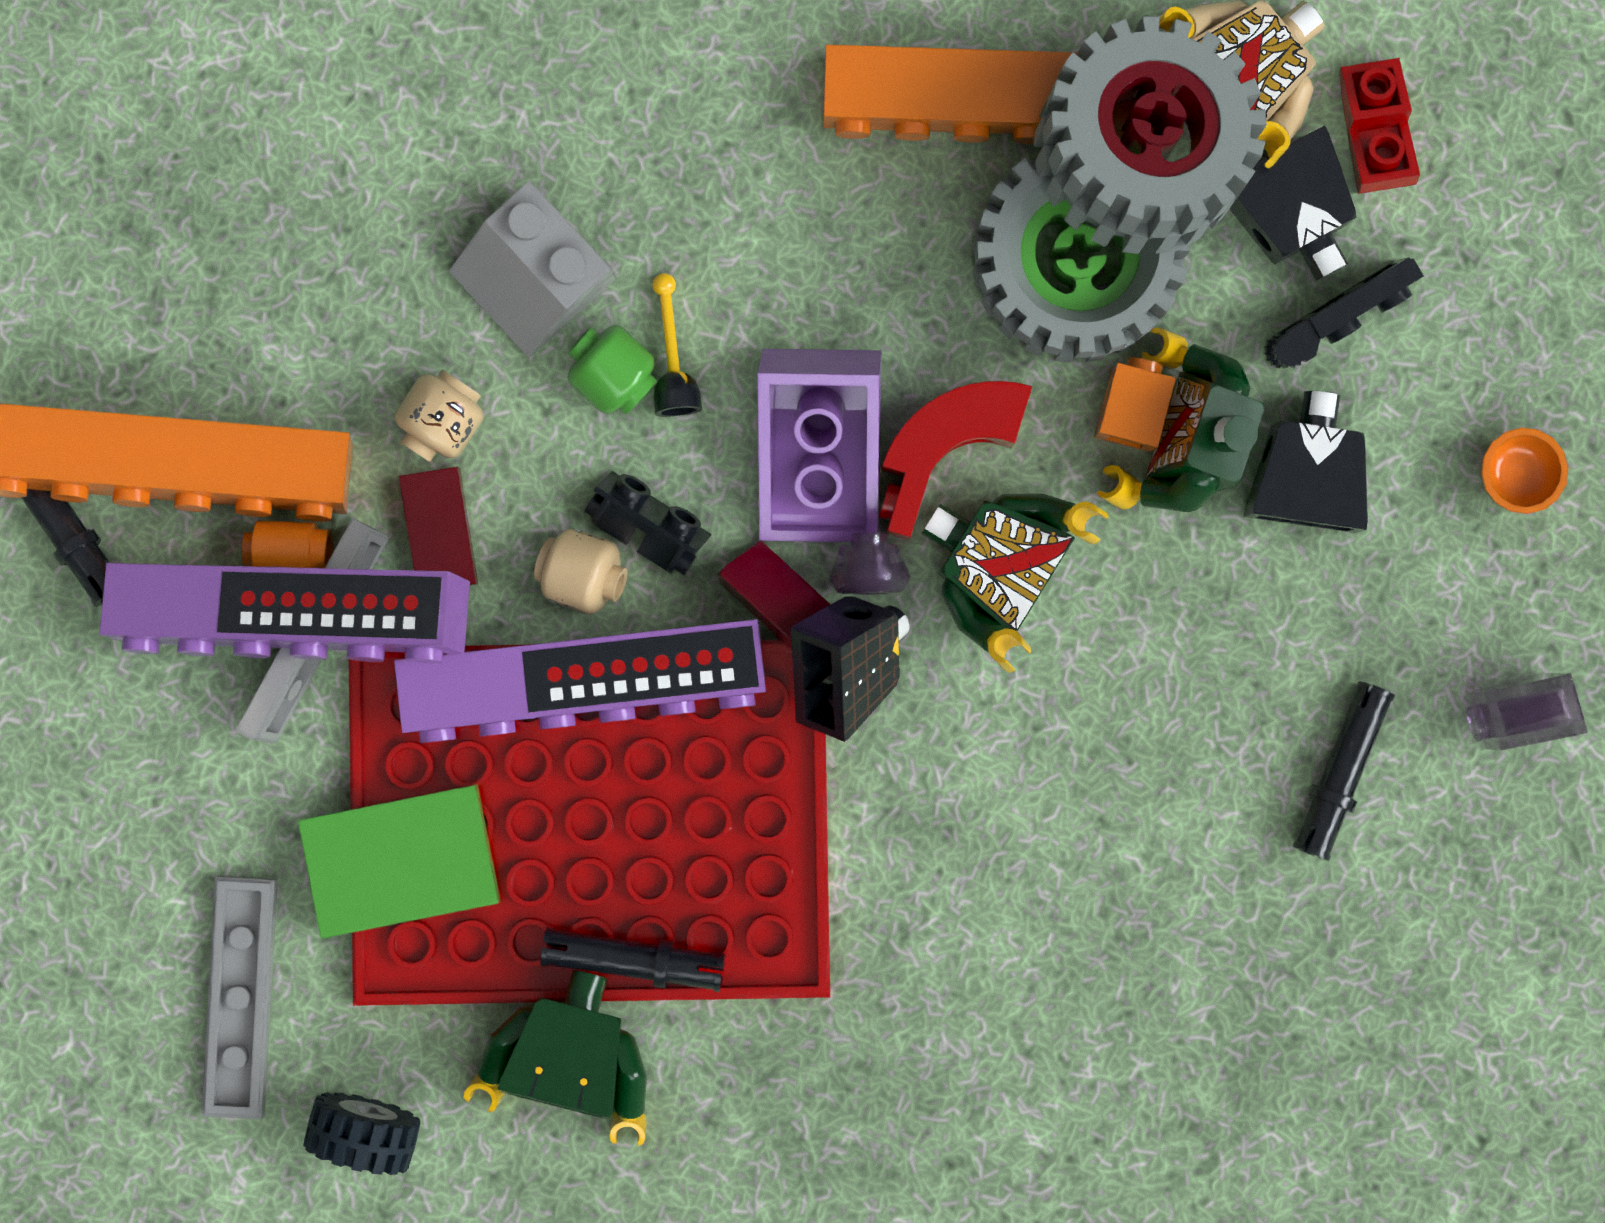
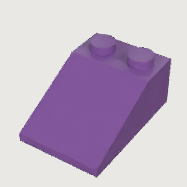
M762 349L757 373L759 541L878 543L882 350Z

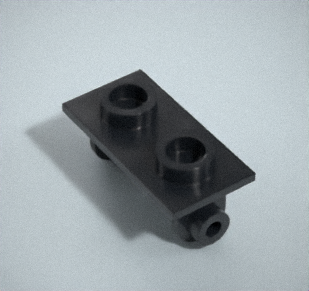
M614 471L608 474L595 487L593 491L596 493L584 511L593 517L591 524L602 529L625 545L630 542L637 529L646 533L647 535L636 552L666 570L669 574L676 570L685 576L697 557L696 553L712 535L701 528L700 520L688 510L678 506L668 507L650 495L651 490L644 482L628 474L618 475Z

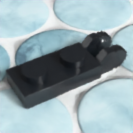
M1410 257L1392 261L1277 332V336H1271L1272 339L1267 340L1268 344L1264 346L1266 349L1264 354L1267 356L1266 361H1270V365H1276L1277 368L1282 366L1285 369L1288 366L1291 368H1295V365L1300 366L1302 361L1307 362L1317 355L1320 339L1326 337L1330 344L1335 343L1359 329L1362 325L1357 317L1376 305L1380 312L1383 313L1411 297L1413 294L1408 286L1424 277L1414 258L1410 259Z

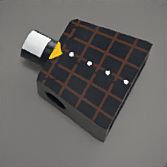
M845 596L791 628L797 723L845 742L897 686L900 678L899 640L907 635L910 628L906 615L899 608L891 605L881 607L854 596Z

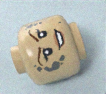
M443 370L439 372L437 377L430 374L421 375L415 381L394 415L397 425L407 432L400 443L431 462L436 453L446 458L458 457L483 421V411L477 404L481 395Z

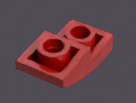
M1400 58L1341 67L1339 76L1342 105L1358 194L1416 185L1420 177V171L1408 124L1412 108Z

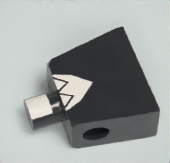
M1324 125L1291 143L1283 155L1269 169L1264 166L1269 156L1259 160L1253 168L1255 173L1229 208L1274 265L1300 251L1316 281L1327 277L1348 264L1332 234L1344 228L1356 218V210L1330 134Z
M1305 391L1300 423L1279 421L1271 426L1247 500L1244 517L1351 533L1367 530L1365 436L1362 432L1336 428L1340 395L1321 391Z

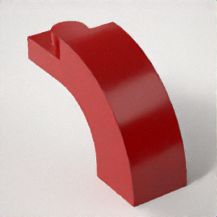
M985 381L968 384L948 391L928 402L904 424L892 442L881 468V471L903 477L901 486L889 483L879 517L890 521L886 534L905 540L911 538L930 474L935 465L949 452L972 443H992L1012 448L1018 436L1032 386L1007 381Z

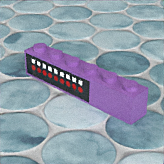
M106 563L99 635L122 641V651L136 654H159V644L178 645L177 653L185 655L214 656L215 646L234 647L233 655L270 658L271 648H290V657L299 659L326 660L328 650H347V659L382 662L384 661L385 652H405V661L440 664L442 663L443 653L464 654L470 581L449 571Z
M758 619L464 652V654H445L442 656V663L440 664L415 663L405 661V659L394 660L402 733L419 731L420 743L456 739L455 727L477 724L479 725L480 736L516 732L515 720L539 718L540 730L576 726L575 713L593 711L599 712L600 723L636 719L634 707L655 704L659 705L660 716L696 712L694 700L718 697L720 709L755 705L754 693L767 692Z

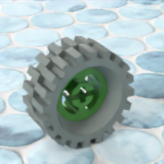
M1024 158L1011 169L1009 177L1004 182L1000 180L991 193L974 238L972 255H975V266L972 272L975 287L980 286L984 297L981 303L988 316L994 313L1001 322L999 330L1011 340L1016 336L1027 344L1024 350L1037 356L1042 351L1055 355L1054 361L1070 363L1074 358H1086V362L1102 360L1109 353L1116 351L1118 354L1126 350L1142 336H1145L1175 302L1176 298L1174 296L1177 290L1184 284L1188 268L1183 267V260L1190 252V244L1186 246L1180 237L1171 251L1155 254L1153 240L1150 239L1147 240L1139 254L1122 252L1124 237L1113 235L1112 238L1116 243L1119 254V267L1114 282L1103 290L1095 289L1091 283L1104 266L1107 254L1090 257L1083 266V269L1076 268L1074 259L1055 260L1051 267V272L1059 282L1070 288L1071 293L1066 294L1055 289L1040 273L1035 256L1038 235L1052 223H1059L1064 229L1054 242L1049 257L1067 254L1073 243H1079V248L1083 253L1099 252L1103 246L1091 241L1096 229L1086 225L1085 221L1076 231L1064 220L1071 205L1065 199L1053 207L1045 194L1054 176L1049 175L1038 178L1035 165L1036 159L1028 163L1026 158Z

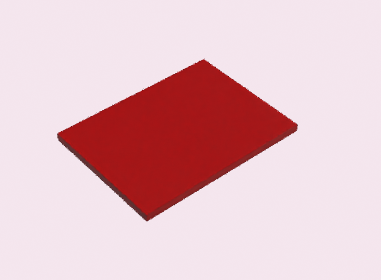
M781 640L761 641L767 692L754 693L755 705L720 709L718 697L694 700L696 712L660 716L658 704L634 707L636 719L603 723L599 721L598 711L575 713L576 726L540 730L539 718L515 720L516 732L480 736L478 724L455 727L456 739L420 743L419 731L402 733L394 660L405 659V652H385L384 661L382 662L348 659L350 810L478 784L501 901L498 904L353 932V1006L536 1003L538 998L564 1002L572 970L595 974L607 979L602 1001L830 998L826 734L796 722L792 650ZM470 645L465 646L464 652L525 645ZM547 927H552L555 930L659 945L660 940H668L673 942L674 948L717 954L726 953L724 971L705 968L698 970L722 974L720 992H714L711 989L667 983L666 988H659L653 986V980L550 965L547 967L541 966L542 948L562 951L568 949L546 945V942H543L545 930Z

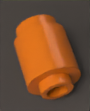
M258 520L255 523L253 532H245L242 540L243 566L325 568L333 554L331 530L318 529L315 522Z

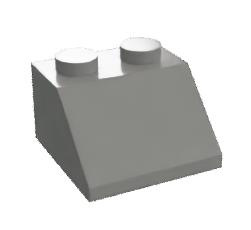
M530 180L484 221L449 270L451 275L528 358L532 357L616 279L607 263Z

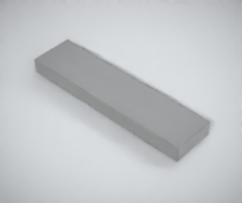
M352 518L325 568L372 569L388 541V535ZM280 648L236 730L253 740L269 743L277 742L322 660L290 657V648Z
M234 876L215 877L202 1116L244 1119H262L265 1117L278 879Z

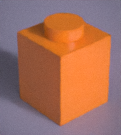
M1129 357L1127 365L1117 363L1111 369L1093 438L1147 452H1152L1158 448L1176 378L1162 374L1163 365L1154 361Z

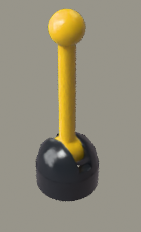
M661 273L654 278L652 286L654 292L660 296L668 372L657 381L654 387L655 415L660 417L691 415L702 410L701 393L696 380L689 374L680 371L671 296L675 291L676 281L670 274Z

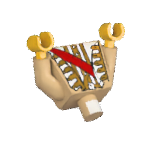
M1241 0L1201 4L1186 10L1176 6L1170 7L1159 16V28L1169 32L1175 19L1192 23L1188 37L1200 43L1207 31L1222 40L1215 50V53L1220 58L1225 60L1235 51L1244 61L1245 66L1237 77L1242 84L1255 78L1261 94L1250 110L1265 109L1267 125L1257 139L1265 141L1264 149L1267 151L1269 159L1264 166L1269 169L1288 149L1290 140L1302 127L1314 90L1308 74L1316 65L1314 57L1304 45L1324 29L1325 26L1322 18L1305 1H1301L1282 18L1264 0L1258 1L1251 6Z

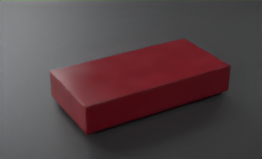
M451 467L399 476L414 571H449L470 581V586L479 585L460 468Z

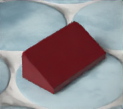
M759 541L717 574L720 584L791 650V628L831 605L763 541Z

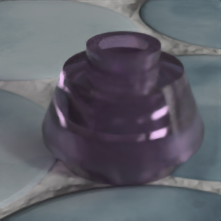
M877 532L851 534V545L839 547L829 576V583L838 594L847 595L899 593L904 591L911 580L899 546L897 544H887V533Z

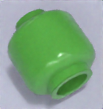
M619 325L610 326L600 334L590 327L567 352L575 360L568 372V382L604 414L615 412L618 409L627 414L641 401L657 381L651 374L655 364L653 355Z

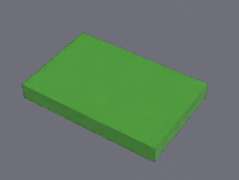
M478 784L298 820L321 939L501 902Z

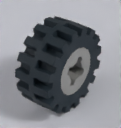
M336 1092L334 1095L322 1093L321 1096L317 1095L315 1098L303 1146L306 1147L305 1150L307 1152L315 1154V1157L321 1160L332 1161L331 1164L339 1167L348 1166L354 1171L362 1172V1170H366L372 1174L382 1175V1172L389 1175H398V1172L405 1173L409 1169L421 1123L418 1117L413 1116V1113L408 1110H400L399 1106L393 1104H384L382 1101L366 1099L355 1094L348 1096L344 1093Z

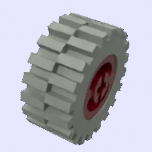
M1142 16L1134 33L1130 32L1126 19L1110 24L1103 40L1097 31L1083 41L1077 55L1072 52L1063 65L1039 115L1042 118L1035 130L1034 147H1042L1035 161L1038 178L1049 175L1054 176L1045 194L1053 207L1066 199L1071 208L1064 220L1076 231L1085 220L1096 226L1097 229L1091 241L1104 247L1107 246L1113 235L1124 237L1122 252L1139 254L1147 240L1150 239L1153 240L1155 254L1171 251L1180 237L1186 246L1201 238L1208 226L1213 229L1224 217L1255 173L1253 168L1262 157L1265 141L1258 140L1257 138L1267 123L1265 109L1250 110L1261 94L1255 78L1241 84L1237 77L1245 66L1244 61L1235 51L1225 60L1220 58L1215 53V50L1222 40L1207 31L1201 43L1189 38L1188 34L1192 23L1175 19L1169 32L1159 31V16ZM1129 100H1138L1121 128L1124 134L1119 139L1113 124V109ZM1185 122L1191 139L1190 154L1173 162L1167 161L1166 159L1185 130L1181 129L1182 124Z

